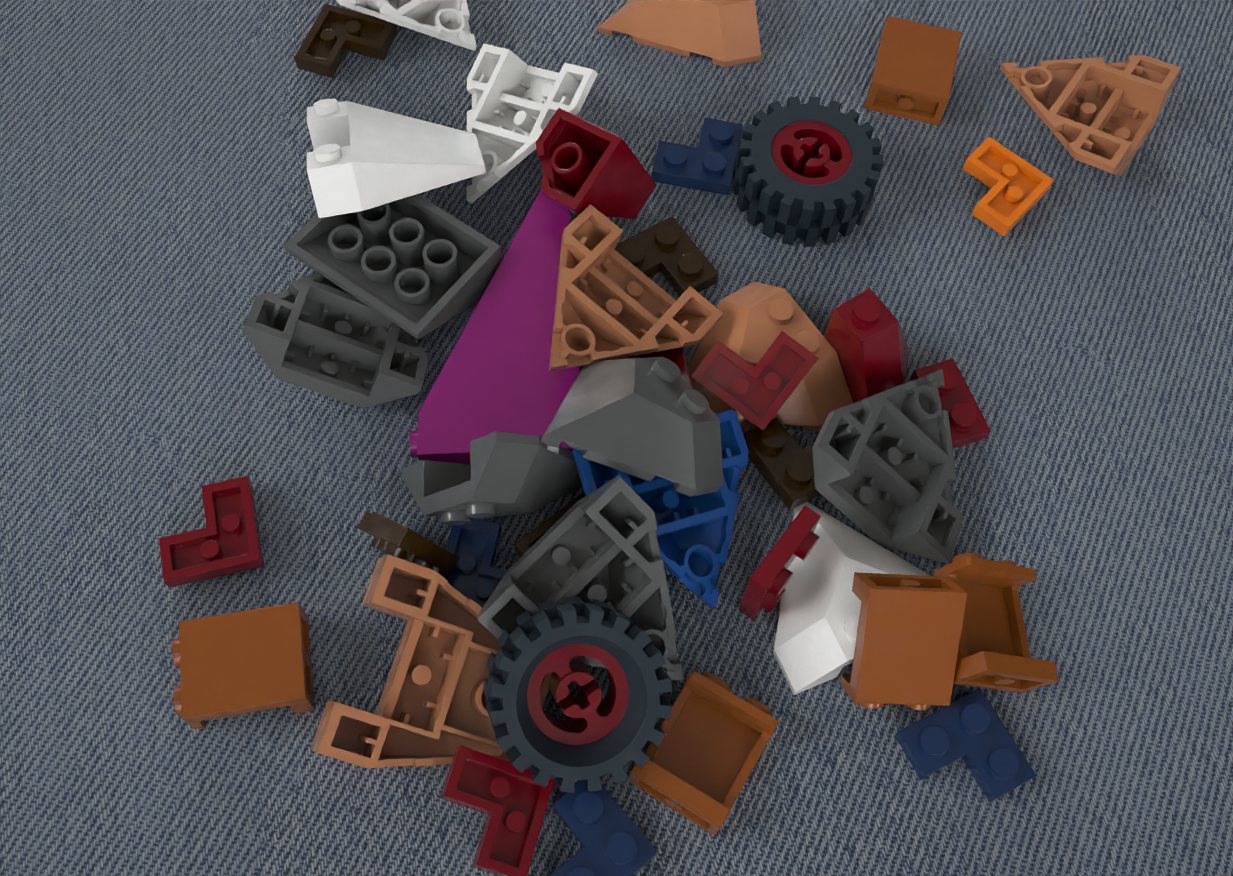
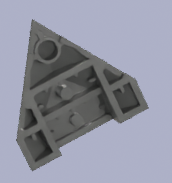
M318 272L290 282L287 290L275 295L268 291L256 296L243 328V333L277 379L361 408L419 394L423 386L429 360L423 347H416L407 331Z
M665 357L601 360L593 364L584 365L540 442L555 448L563 441L568 446L581 450L583 458L651 482L655 475L670 480L674 484L675 491L690 497L718 492L723 486L720 419L708 407L709 402L705 396L692 389L680 375L679 367Z
M943 369L829 412L812 447L815 489L877 544L941 563L950 560L963 526L961 508L953 507L950 482L956 481L957 477L948 411L941 410V399L938 388L945 386Z
M499 431L470 441L471 464L422 460L402 468V478L423 515L442 517V524L445 525L471 523V518L530 514L583 486L572 451L560 445L557 448L553 446L547 447V444L540 442L542 438L540 436Z
M620 476L615 477L577 501L508 569L476 616L477 620L498 639L505 629L512 633L519 626L516 618L525 611L529 613L530 617L541 612L540 603L553 600L558 606L566 604V597H580L584 603L591 604L592 599L606 603L612 610L616 611L618 609L627 615L661 652L666 662L662 669L671 679L684 681L682 665L679 661L676 646V631L664 563L660 555L656 533L658 529L655 512ZM573 657L570 660L584 665L605 668L602 663L590 657Z

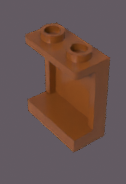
M887 16L879 42L878 55L864 109L939 126L949 101L962 32Z
M964 553L953 557L952 563L934 571V576L949 577L967 592L954 684L1024 693L1059 681L1055 662L1030 657L1018 590L1020 586L1037 580L1035 569L1016 566V563L1012 560L992 561L982 559L978 553Z
M854 572L852 592L861 600L852 673L842 674L841 686L854 703L870 709L882 708L884 704H903L915 710H928L931 705L950 706L967 592L949 577Z
M299 602L179 621V638L173 640L172 654L175 666L180 668L181 686L174 688L173 700L176 714L182 716V719L192 728H204L205 720L286 706H290L294 713L315 710L308 617Z
M692 670L683 690L672 706L670 720L665 719L660 726L665 732L660 745L657 746L652 742L646 750L650 759L641 769L635 764L630 773L629 783L716 836L779 721L771 716L772 711L760 701L749 697L743 700L728 691V684L720 677L709 672H704L701 675Z

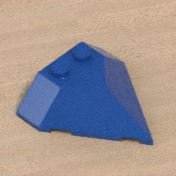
M735 409L716 414L720 419L723 486L718 492L690 497L675 491L674 484L670 480L655 475L651 482L583 458L581 450H573V457L585 495L587 496L615 477L620 476L655 512L658 529L656 533L664 567L708 607L715 609L720 590L716 589L721 565L726 564L740 494L736 493L741 470L746 468L749 455Z

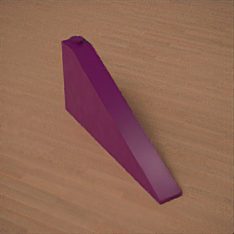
M542 188L418 412V431H410L409 436L411 458H418L419 461L430 460L471 464L470 441L492 432L499 431L543 437L571 386L578 377L579 366L549 372L562 233L571 223L570 209L546 197L543 194ZM563 441L559 444L570 451L575 450Z

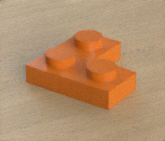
M988 137L966 159L962 168L991 188L975 205L972 215L1002 236H1005L1045 195L1054 182V179L991 137Z

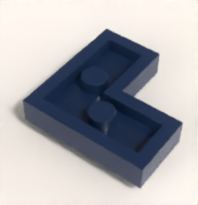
M705 118L698 147L659 141L652 169L653 181L729 196L743 124Z
M471 518V523L452 525L446 550L460 559L451 575L441 570L439 574L466 598L472 599L483 607L508 570L492 567L501 534L500 523Z
M980 688L954 701L950 706H945L902 729L894 736L920 780L962 758L989 802L1037 776Z
M582 780L575 785L574 793L567 792L552 805V809L583 848L551 876H634L658 852L603 785V790L588 792Z

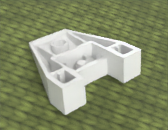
M322 99L315 102L313 106L307 107V125L314 149L313 152H307V173L319 218L364 211L486 173L477 136L474 133L350 101L338 102L336 99Z

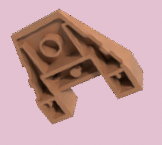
M389 554L379 558L362 605L405 619L407 623L376 713L373 714L327 700L310 749L318 754L365 768L451 764L455 750L460 745L511 763L508 752H503L496 740L486 707L484 679H489L487 663L491 652L497 654L500 645L498 639L477 620L476 616L482 607L472 599L466 598L447 583L448 580L432 569ZM553 672L545 676L540 688V704L542 708Z

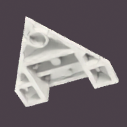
M336 0L339 5L359 13L371 15L473 51L476 50L475 36L471 34L469 26L470 14L466 0Z
M483 44L467 77V91L472 94V109L467 111V132L474 133L477 136L486 173L472 177V185L467 186L468 202L472 204L536 149L537 139L558 108L578 116L598 75L594 69L564 63L560 73L527 65L509 49Z
M809 502L793 509V520L804 506L816 512L821 518L814 533L820 536V539L804 561L796 557L788 567V570L793 572V575L785 586L786 591L780 599L777 632L773 647V654L793 695L836 678L844 666L853 663L861 600L852 592L854 572L931 576Z

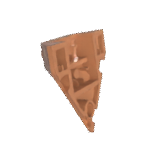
M630 0L598 26L599 33L612 36L613 32L616 31L633 36V42L686 57H690L692 52L712 58V64L722 67L761 61L762 56L755 0Z
M1130 55L1127 62L1105 63L1104 57L1040 61L1039 66L1017 68L1016 62L1001 63L1000 70L1075 160L1121 176L1154 127L1180 74L1181 67L1146 55Z
M590 204L562 233L549 372L593 364L601 360H615L696 345L721 318L723 312L691 286L677 300L670 296L615 250L623 230Z
M754 281L720 300L717 308L723 312V315L701 339L689 364L691 375L718 340L755 367L780 332L783 331L819 359L773 419L777 418L782 425L801 426L802 430H819L822 428L829 412L853 404L837 352L785 288ZM692 378L694 389L705 396L709 402L708 407L715 414L733 410L726 402ZM736 411L741 428L757 427Z

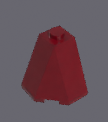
M561 108L557 109L536 141L537 155L542 162L544 176L541 178L543 194L578 214H581L591 204L604 216L635 219L657 186L623 138Z
M868 288L835 307L824 337L837 352L853 403L905 384L909 348L898 320L875 293Z

